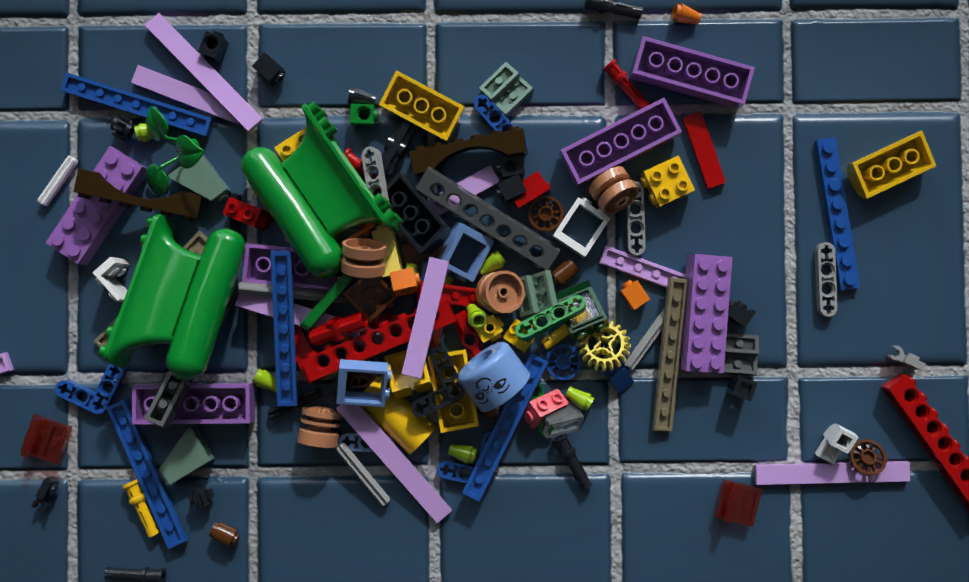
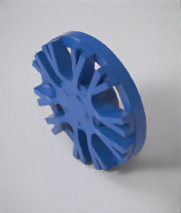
M559 344L551 348L547 353L546 361L548 363L546 368L554 378L568 380L579 372L581 357L574 347L567 344ZM561 347H567L566 354H562ZM558 349L561 355L557 356L554 350ZM571 350H573L574 353L570 357L567 356L568 353ZM551 353L556 356L555 360H549ZM577 356L578 362H571V358ZM549 363H556L555 366L549 367ZM570 365H576L577 369L570 367ZM558 367L559 371L555 375L551 370ZM568 368L573 372L570 376H567L566 373ZM561 369L564 370L563 377H560Z

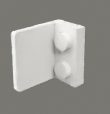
M109 257L92 273L97 277L95 279L97 283L107 288L109 296L114 301L123 302L127 289L116 277L123 275L130 264L126 259Z

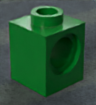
M351 104L350 124L352 127L375 128V122L379 121V111L376 110L373 104ZM369 112L370 116L368 119L362 120L360 119L361 114Z

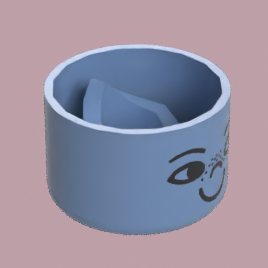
M498 342L474 356L459 372L458 382L479 410L487 412L499 407L518 393L529 380L530 372L507 343Z

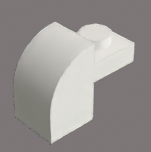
M832 424L824 432L825 438L815 454L834 464L842 451L847 454L850 452L858 436L838 424Z

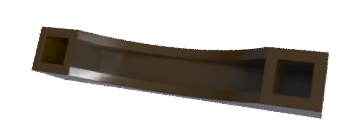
M515 126L508 128L506 132H500V130L491 131L487 136H482L481 134L470 136L471 139L468 140L457 138L448 144L438 142L429 148H426V146L415 147V151H410L414 175L417 177L423 176L429 166L438 171L450 158L470 150H492L506 156L529 154L524 129Z
M78 168L73 190L74 193H78L77 197L90 200L91 196L97 197L99 202L111 204V201L120 202L119 206L132 209V205L139 206L140 211L152 213V210H158L164 216L172 217V214L181 215L180 219L187 221L197 218L202 195L181 191L164 198H138L115 188L99 172Z

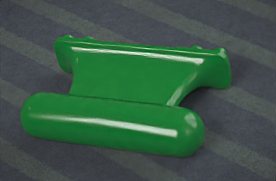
M313 101L309 105L306 103L301 105L306 118L305 134L297 149L283 163H281L271 149L255 147L248 150L242 157L240 168L243 176L309 273L316 278L324 279L336 275L341 270V260L344 258V255L334 239L335 236L348 228L365 223L380 224L396 233L399 231L397 226L403 223L397 213L390 209L392 205L385 197L383 198L380 193L376 196L373 195L333 135L338 132L337 128L326 118L328 116L321 107L319 108Z
M156 214L154 217L150 216L147 219L149 230L147 235L143 234L140 238V244L142 245L141 255L119 315L114 325L109 326L106 330V337L109 339L106 346L100 347L99 356L103 357L106 363L123 369L127 367L132 354L138 348L150 344H169L170 348L166 356V367L169 372L180 380H195L201 377L208 367L246 252V244L238 232L229 228L218 229L208 237L202 255L196 254L178 245L174 240L176 232L174 223L164 215Z

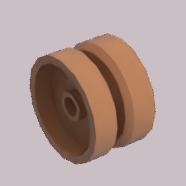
M621 166L613 167L603 172L589 187L590 195L598 202L599 208L605 215L621 211L631 204L639 194V188L633 180H629L630 176Z
M370 238L344 240L342 243V254L346 257L341 260V271L346 275L359 278H375L384 275L386 262L383 258L386 257L387 245L382 241Z
M497 271L486 274L479 280L475 290L479 306L491 314L511 313L517 310L523 303L525 296L522 280L510 271Z

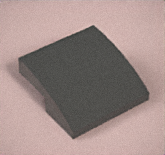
M727 333L724 373L717 374L756 376L758 374L759 335Z

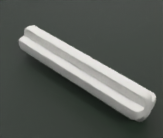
M67 156L37 201L43 206L50 204L78 164L77 159Z

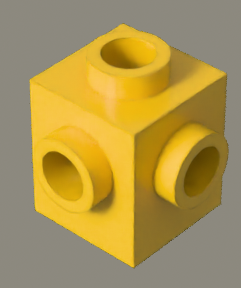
M487 313L485 325L480 328L474 327L483 343L489 339L493 342L502 336L500 333L503 331L501 327L504 324L499 316H489ZM488 324L493 325L494 328L492 331H488L486 329V326Z
M515 319L503 338L525 353L535 338L526 342L519 340L515 328L521 321ZM525 328L521 330L524 335L528 334Z

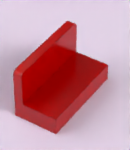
M537 171L522 180L527 193L512 200L517 210L550 191L551 187Z

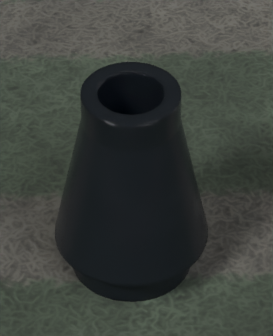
M356 87L355 89L350 88L347 103L375 105L376 96Z

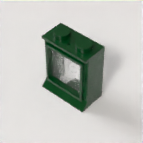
M589 280L555 293L557 303L574 295H580L585 299L586 310L565 322L573 342L584 340L588 335L595 332L600 333L609 327L608 318ZM577 302L573 303L577 308L580 307V304ZM559 310L561 317H563L565 315V312L563 310Z

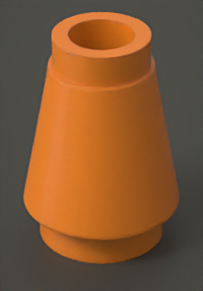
M681 3L674 6L671 19L677 23L698 24L701 19V13Z

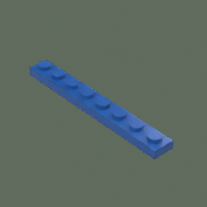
M67 72L60 89L65 93L147 118L150 106H153L164 116L168 125L208 137L214 120L198 113Z
M836 137L816 140L814 142L831 244L835 247L838 290L860 288Z
M271 251L277 406H297L292 251Z
M530 353L524 365L530 372V378L523 388L506 402L462 491L463 494L480 501L548 361Z
M127 399L106 407L167 548L170 549L187 541V535L138 424H132V410Z

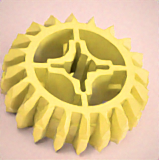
M611 321L609 327L600 333L595 332L588 335L584 340H580L582 342L578 343V347L582 348L579 350V354L584 355L582 357L583 362L588 361L589 367L595 364V370H598L599 366H601L603 372L606 371L608 366L610 371H613V365L619 368L621 366L620 362H626L624 356H629L630 352L628 349L631 348V344L627 343L630 338L625 336L626 330L620 331V324L613 327L614 322ZM601 333L611 334V336L606 337L603 336ZM594 336L597 344L590 351L588 343ZM618 341L620 344V350L615 355L613 353L614 350L612 349V346H614L615 342ZM601 344H608V348H601ZM605 355L608 359L598 358L597 356Z

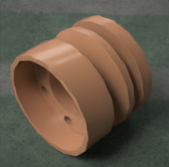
M303 407L301 413L310 417L300 418V421L308 424V427L299 428L297 442L314 447L336 448L340 434L333 431L332 428L341 427V423L335 420L342 419L343 416L338 411L327 407Z

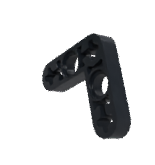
M442 347L432 349L430 359L443 387L416 399L411 404V411L416 417H424L461 399L464 395L465 390L458 382V374L447 351ZM437 350L439 352H444V355L442 356L444 363L447 360L449 362V364L443 365L439 369L437 365H440L441 363L438 359H434L433 357L436 355L435 351ZM444 368L452 370L453 375L451 378L444 379L442 377V370ZM456 378L457 382L453 383L456 388L460 387L459 395H451L452 387L450 384L446 386L445 383L451 382ZM435 394L442 395V404H433L432 397ZM429 398V403L433 408L429 410V406L423 408V413L415 412L416 404L424 405L427 403L425 399Z

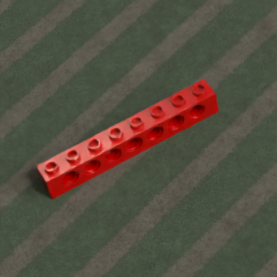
M441 298L437 312L438 319L435 321L433 331L457 321L449 300L443 301V298ZM417 308L413 309L414 313L408 316L406 313L396 316V321L389 323L386 320L377 324L378 328L371 331L370 328L359 332L360 336L358 337L348 336L341 340L342 343L335 346V343L323 347L324 351L317 353L315 350L305 354L306 358L301 360L309 381L312 382L339 370L340 359H342L339 356L341 348L347 352V357L344 360L362 361L408 342L412 332L410 321L415 318ZM394 326L401 328L402 332L399 337L394 336L392 333ZM377 333L383 336L381 344H377L374 340V336ZM358 341H362L365 344L363 352L359 351L356 347ZM322 356H326L329 359L328 366L322 365Z
M896 375L881 386L882 390L969 512V457L962 453L960 444L950 436L949 428L940 422L937 411L929 406L926 402L927 397L915 386V380L910 375ZM908 391L909 397L905 400L904 394ZM919 407L920 413L916 415V409ZM930 423L931 429L927 431V425ZM941 439V440H942V444H941V446L939 447V446H938V441ZM951 455H953V460L950 463L949 458ZM964 471V476L961 478L960 475Z

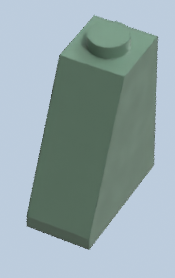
M202 155L198 163L192 168L185 169L180 166L168 175L170 179L216 203L226 200L229 197L228 194L232 192L205 155Z
M196 425L184 432L160 467L162 471L161 476L169 485L215 458Z

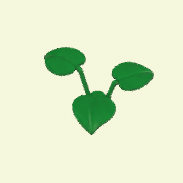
M150 106L146 118V127L149 135L156 141H160L162 137L165 140L176 141L175 150L178 154L177 157L163 163L159 167L156 164H150L147 168L146 179L148 185L156 196L161 197L169 189V180L166 173L162 171L163 168L177 160L183 168H192L201 159L205 150L200 148L198 141L194 138L190 139L185 135H181L178 138L168 137L166 134L169 131L166 119L155 107Z

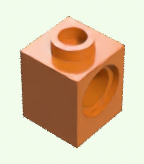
M413 267L390 272L392 287L396 297L419 292L417 285H421L419 273L415 274Z
M630 279L621 285L623 289L619 293L631 310L637 309L650 300L638 280L632 282Z

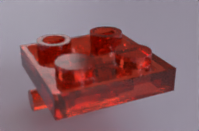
M38 414L33 415L20 451L21 456L29 457V455L55 464L60 463L73 426Z
M723 478L714 516L724 519L728 523L736 522L753 527L762 489Z

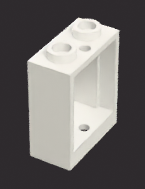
M578 197L552 238L584 258L611 218L605 215L600 208L596 209L591 206L592 202L588 199ZM578 206H581L602 220L586 247L562 233L563 228Z

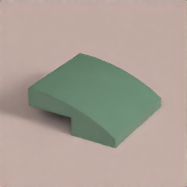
M507 62L479 87L480 91L488 96L506 117L534 92L533 87L522 79L519 73Z
M551 270L520 277L525 288L524 300L519 307L520 317L540 313L557 304Z

